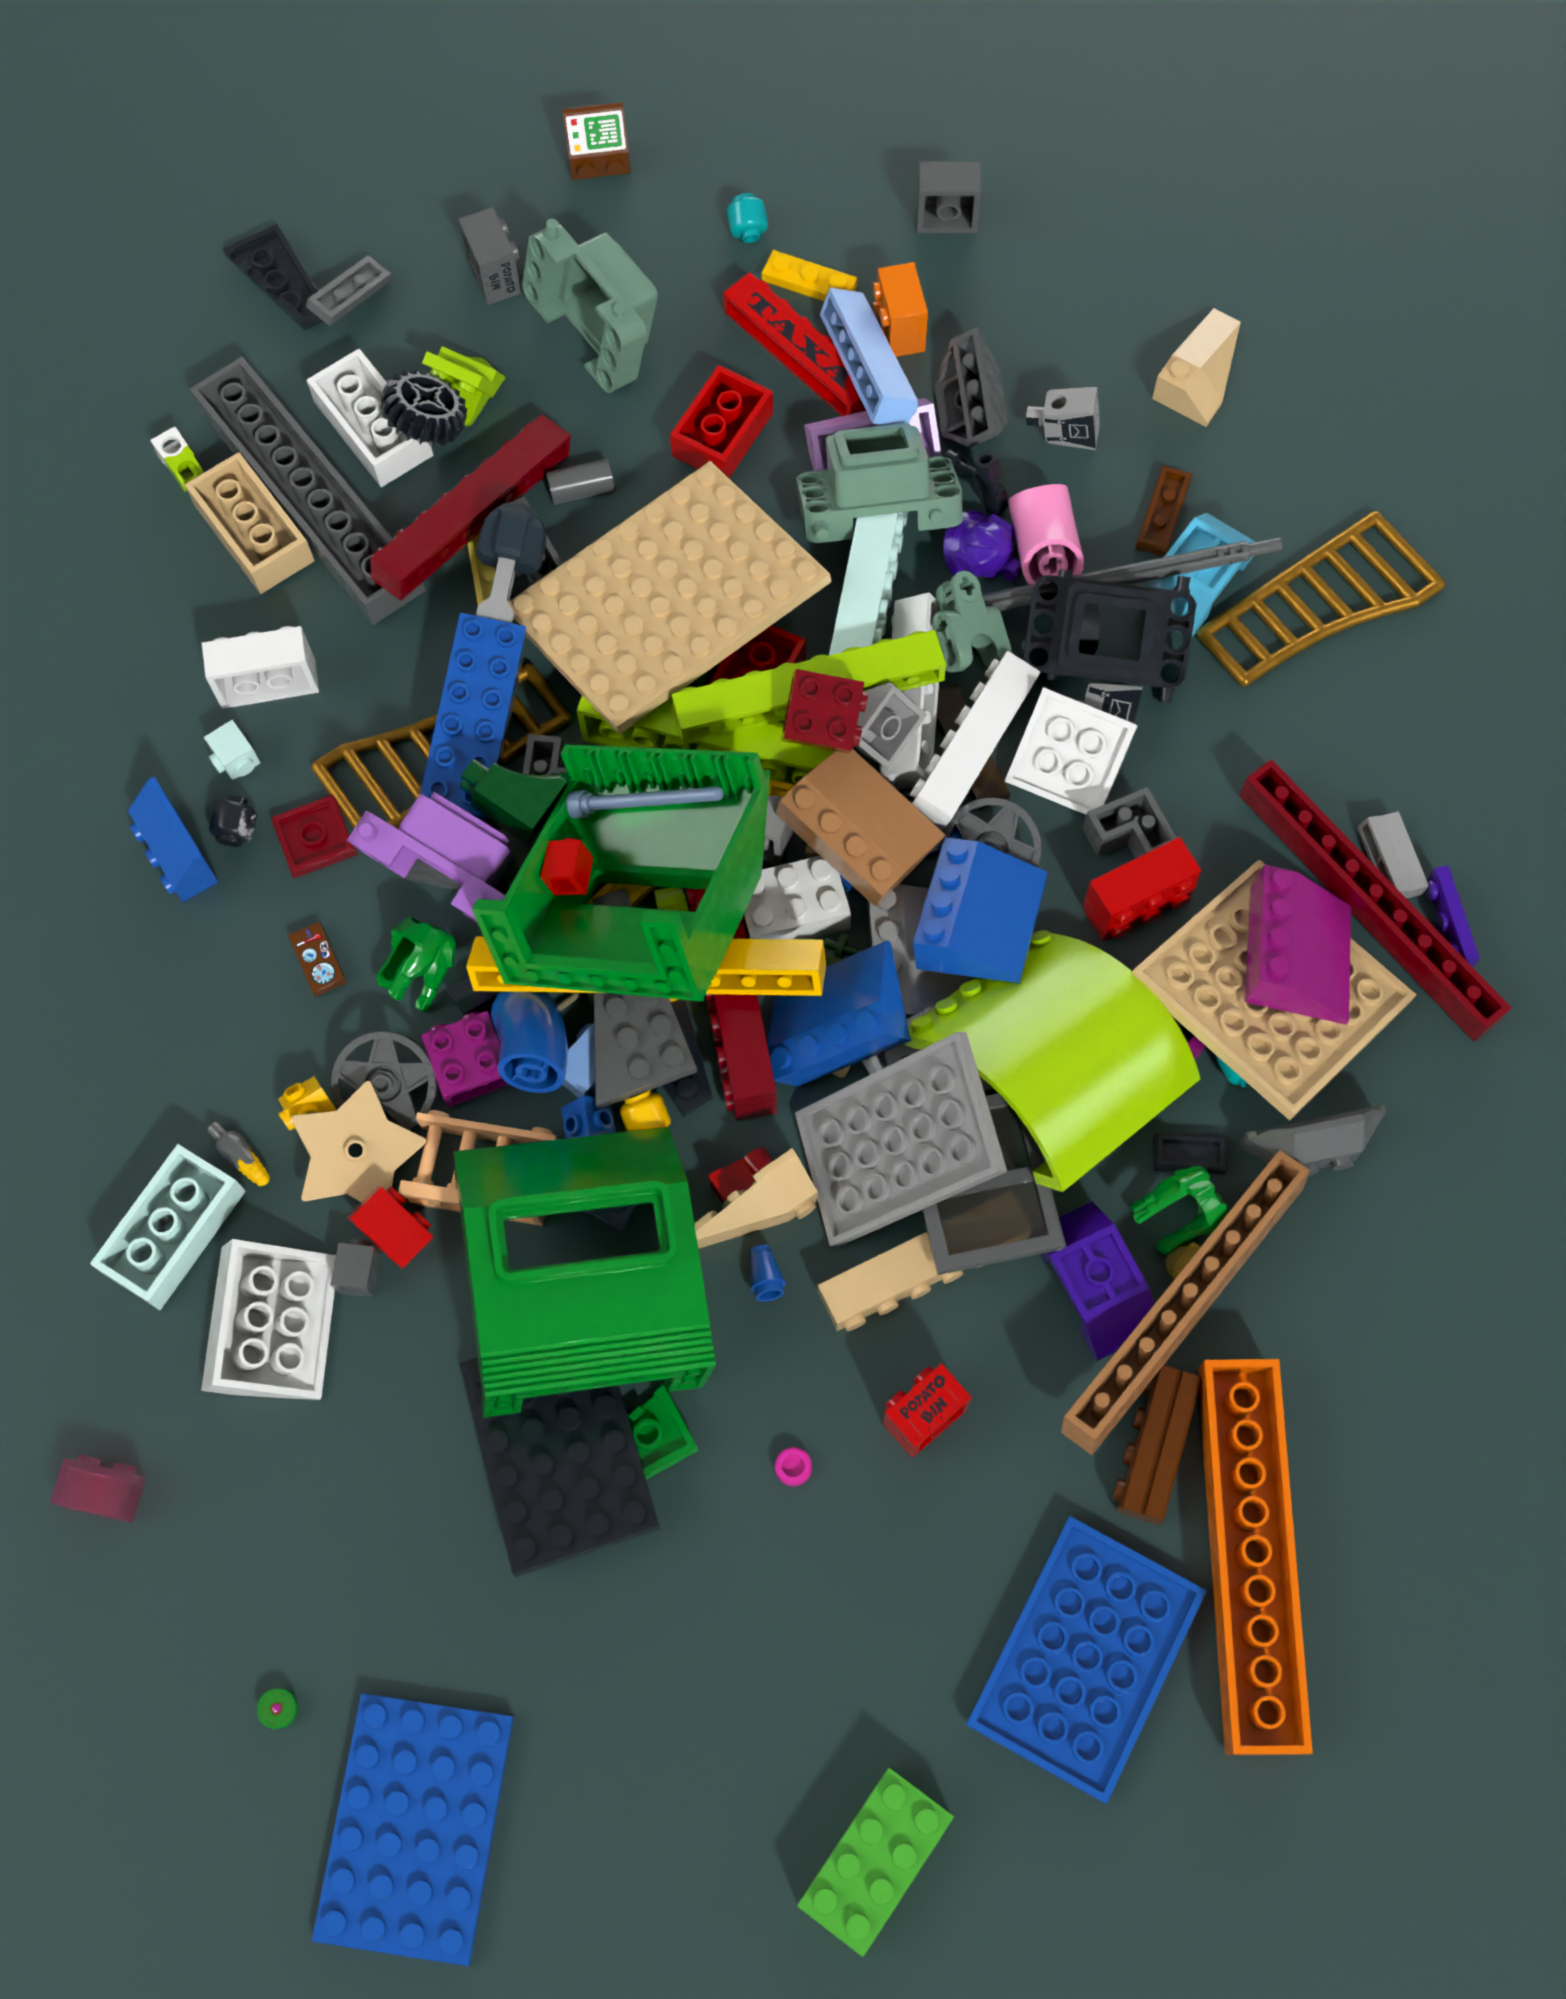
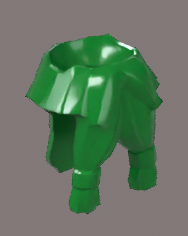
M409 916L391 930V952L387 957V961L376 974V984L385 989L388 988L390 997L398 1001L402 1000L405 990L411 984L412 979L423 975L425 985L414 1007L427 1013L448 969L455 966L456 942L453 935L447 934L440 930L439 927L422 923L413 918V916Z
M1201 1166L1175 1170V1176L1168 1177L1158 1184L1153 1192L1148 1193L1142 1199L1130 1205L1132 1212L1135 1213L1133 1214L1134 1220L1137 1224H1140L1187 1194L1194 1197L1197 1201L1198 1215L1189 1224L1163 1237L1155 1244V1247L1162 1255L1172 1252L1183 1242H1188L1196 1236L1213 1233L1228 1214L1227 1204L1223 1203L1220 1194L1214 1192L1215 1186L1210 1182L1208 1171H1206L1205 1167Z

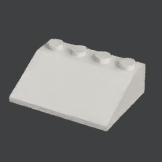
M232 1239L222 1246L201 1391L238 1396L321 1399L335 1292L330 1284L336 1255Z

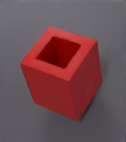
M565 838L558 841H548L540 878L553 895L586 894L594 858L581 840Z

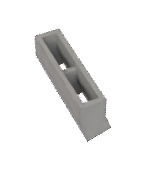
M1399 811L1381 816L1367 817L1357 826L1369 860L1406 899L1423 895L1429 885Z

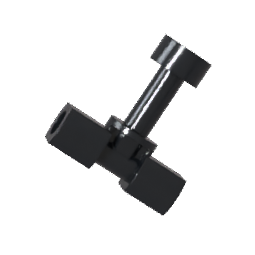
M954 449L948 450L943 455V457H947L952 461L957 477L963 475L971 480V485L974 489L982 490L985 508L989 513L999 515L1009 506L1006 488L997 480L1002 475L998 456L994 452L983 451L973 460L975 467L967 463V458L964 454Z

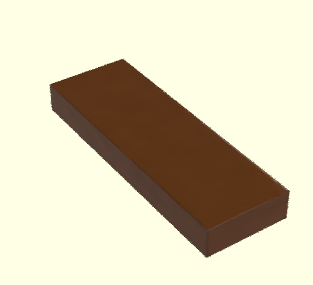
M1162 465L1135 549L1162 557L1168 553L1191 482L1192 473Z

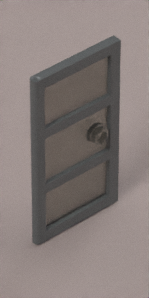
M904 1045L884 1052L887 1066L920 1050ZM980 1077L1007 1172L922 1209L937 1275L1052 1251H1061L1066 1248L1052 1189L1036 1184L1033 1171L1044 1163L1042 1152L1017 1113L982 1077Z

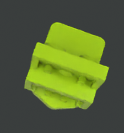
M443 346L438 356L427 351L422 361L424 365L431 368L430 375L434 376V378L440 376L442 382L451 383V389L460 391V397L466 400L467 418L464 425L466 427L474 423L489 398H493L506 378L496 371L485 359L463 356Z

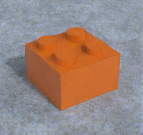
M911 262L878 268L877 282H873V294L876 302H872V311L877 321H880L881 329L896 357L925 352L928 310L915 263Z

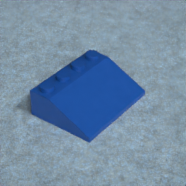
M945 837L913 941L916 969L1020 983L1048 872L979 841Z
M884 941L827 966L822 996L775 995L767 1042L774 1081L799 1087L911 1041L891 943Z

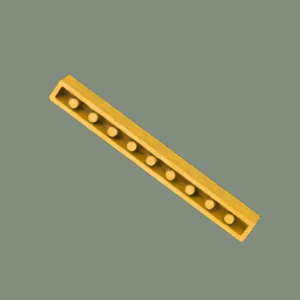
M475 936L466 966L473 991L603 993L504 984L485 938ZM732 939L706 994L822 996L826 971L823 940Z

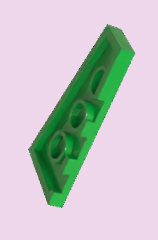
M664 1384L654 1392V1396L642 1407L639 1405L628 1415L646 1479L699 1451Z

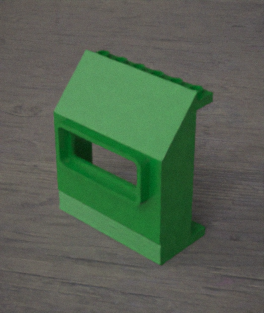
M566 744L560 754L571 779L503 900L477 899L472 907L474 916L504 984L704 1001V996H706V991L709 990L711 980L714 979V975H716L762 876L770 770H763L759 755L755 752ZM717 786L724 792L723 798L719 801L596 810L588 818L578 819L570 817L566 805L569 792L586 790L594 794V796ZM574 838L581 840L594 858L586 894L553 895L540 878L548 841ZM600 883L706 889L696 912L588 904L595 888Z
M669 1127L453 1151L455 1184L459 1196L482 1388L483 1418L521 1413L523 1398L661 1379L666 1380L667 1392L703 1388L716 1366L688 1181ZM652 1203L659 1251L521 1269H510L504 1229L505 1220Z

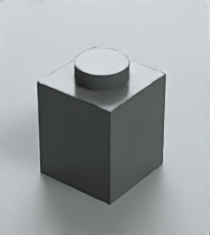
M351 1239L350 1244L338 1243L330 1284L337 1293L373 1297L381 1255L374 1246H371V1242Z

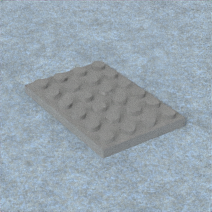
M958 1031L795 1112L813 1184L818 1192V1203L830 1246L839 1247L1007 1172L966 1032Z

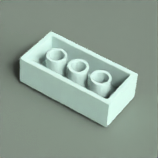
M177 1144L90 1264L108 1278L158 1310H161L246 1191L235 1179Z

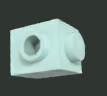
M233 720L204 737L213 753L209 756V759L219 773L226 771L232 781L239 776L249 774L255 766L260 764L253 748Z

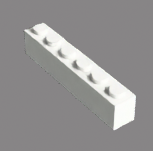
M930 593L895 601L894 615L891 618L893 628L892 640L906 637L915 631L927 632L933 630V618L940 611L937 600ZM939 682L901 691L921 708L927 716L890 768L886 769L879 764L880 775L888 782L894 784L897 790L915 787L920 778L926 781L930 775L925 769L934 756Z
M1009 651L1005 653L1001 661L994 658L984 676L989 678L987 683L979 682L969 698L974 701V704L971 708L965 705L955 720V723L960 725L958 730L954 732L950 729L942 741L940 747L945 749L941 757L935 753L926 767L925 771L930 774L927 780L924 781L920 778L910 793V796L914 798L912 804L941 831L944 830L953 818L1040 674L1039 670Z

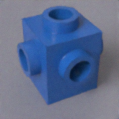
M582 1096L561 1108L566 1138L616 1133L612 1106L610 1105L598 1110L596 1107V1097Z

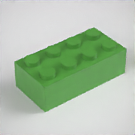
M887 1768L802 1896L797 1907L864 1957L954 1816L892 1769Z

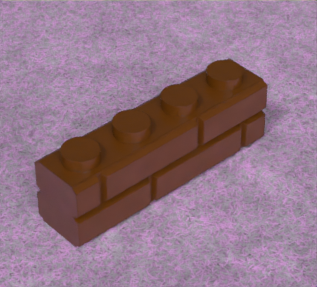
M1163 1365L1142 1393L1148 1394L1144 1408L1137 1407L1132 1423V1428L1138 1430L1135 1442L1127 1443L1122 1459V1464L1128 1465L1125 1479H1117L1112 1495V1500L1118 1501L1116 1508L1118 1513L1155 1525H1160L1164 1522L1202 1380L1200 1376Z

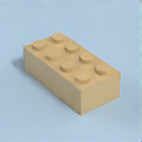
M239 452L184 484L196 509L260 594L315 561L307 540Z

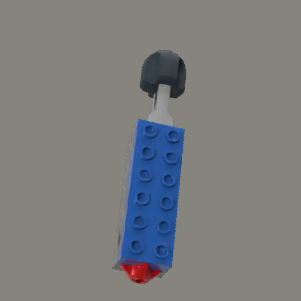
M522 503L502 504L486 517L481 528L476 554L482 564L494 567L496 571L491 595L478 605L476 616L460 613L420 792L429 799L435 792L487 825L489 819L471 806L472 796L460 789L459 786L463 780L461 779L462 773L473 759L488 769L493 763L501 766L527 645L526 626L514 624V612L508 602L510 601L515 576H521L522 573H536L541 567L546 545V529L541 518L532 508Z

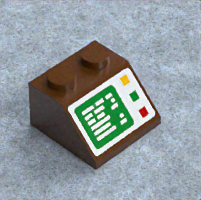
M622 102L562 109L572 180L631 173Z

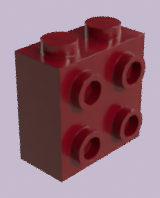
M796 669L792 675L781 741L850 753L853 750V746H859L862 735V726L857 725L859 712H865L868 701V692L863 691L864 682Z

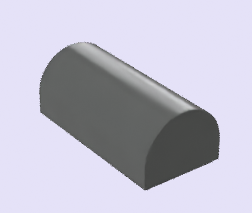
M608 458L546 472L553 505L615 492Z

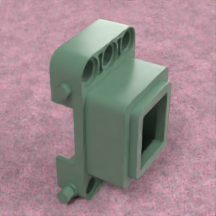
M547 220L546 227L543 230L529 236L522 282L523 291L528 301L547 323L564 315L569 319L599 355V357L587 362L584 367L607 393H612L635 381L638 377L644 346L648 342L658 297L656 287L621 246L606 232L578 245L569 233L559 225L557 220Z
M908 423L837 431L834 435H829L825 439L827 469L804 472L796 477L798 507L806 540L810 542L824 543L853 539V518L917 511L918 531L955 527L963 522L962 488L952 461L942 456L928 457L919 429Z

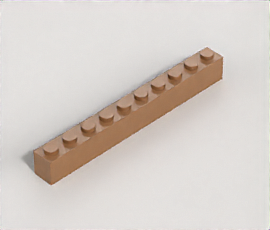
M1281 1150L1276 1153L1067 1412L1063 1420L1062 1434L1090 1455H1093L1304 1189L1310 1172L1308 1168Z

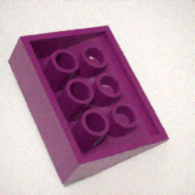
M1264 865L1250 887L1245 1002L1347 1025L1349 1022L1351 906L1298 872Z

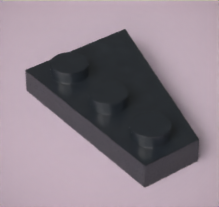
M678 999L671 1002V1005L696 1065L697 1072L662 1085V1087L681 1115L685 1117L711 1100L712 1093L686 1000Z

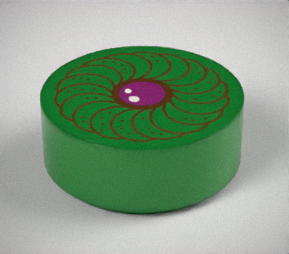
M280 1688L269 1690L259 1700L257 1706L258 1718L268 1728H286L297 1717L298 1701L294 1694L288 1690Z

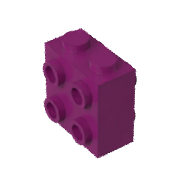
M488 1011L468 1013L458 1022L449 1025L445 1023L435 1025L427 1033L421 1035L442 1097L448 1108L510 1085L501 1078L497 1069L500 1042Z

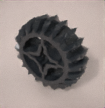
M417 370L412 374L407 371H403L401 375L394 374L393 378L388 380L387 385H385L380 400L382 417L387 419V426L396 428V434L406 435L407 441L410 439L417 440L419 445L427 442L433 447L436 442L442 446L447 441L453 442L460 432L463 431L467 418L466 400L460 397V391L451 389L450 382L444 383L440 380V376L434 378L428 372L425 375L420 374Z

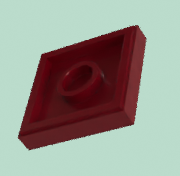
M333 794L270 817L293 878L357 855L355 847L347 841L350 834Z

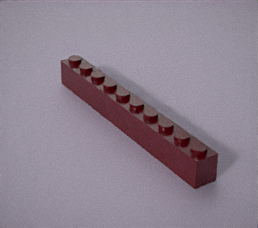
M1272 759L1246 778L1239 796L1334 896L1351 906V914L1474 1043L1505 1017L1512 1007Z

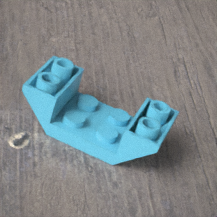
M1204 513L1191 521L1164 557L1241 541H1247V544L1255 541L1212 515ZM1254 556L1250 557L1249 561L1150 580L1146 587L1174 590L1177 576L1191 577L1190 595L1194 597L1197 603L1192 632L1193 637L1207 619L1212 603L1237 570L1243 571ZM1182 597L1175 598L1171 603L1172 613L1179 617L1183 616L1188 610L1187 601Z

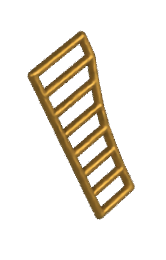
M1372 511L1197 630L1196 636L1241 686L1245 687L1297 653L1331 635L1370 620L1420 606L1442 591L1446 583L1380 512ZM1374 526L1429 584L1415 592L1361 534ZM1350 542L1402 598L1385 603L1337 550ZM1326 559L1364 599L1370 608L1353 612L1312 567ZM1301 575L1340 618L1324 624L1291 589L1288 583ZM1277 592L1312 631L1297 639L1263 600ZM1252 609L1285 646L1270 654L1238 617ZM1226 625L1259 660V663L1247 671L1242 668L1213 635Z
M532 664L522 666L518 685L528 679L555 716L538 725L519 698L515 696L512 712L528 733L511 743L508 737L506 738L501 765L526 750L528 734L549 736L572 719L571 713ZM438 714L398 729L344 743L312 763V771L329 795H334L341 812L354 829L362 816L328 771V768L345 759L389 821L387 823L398 829L410 808L402 813L398 811L357 753L378 748L416 800L422 786L391 744L411 738L426 760H428L431 743L424 733L435 728Z

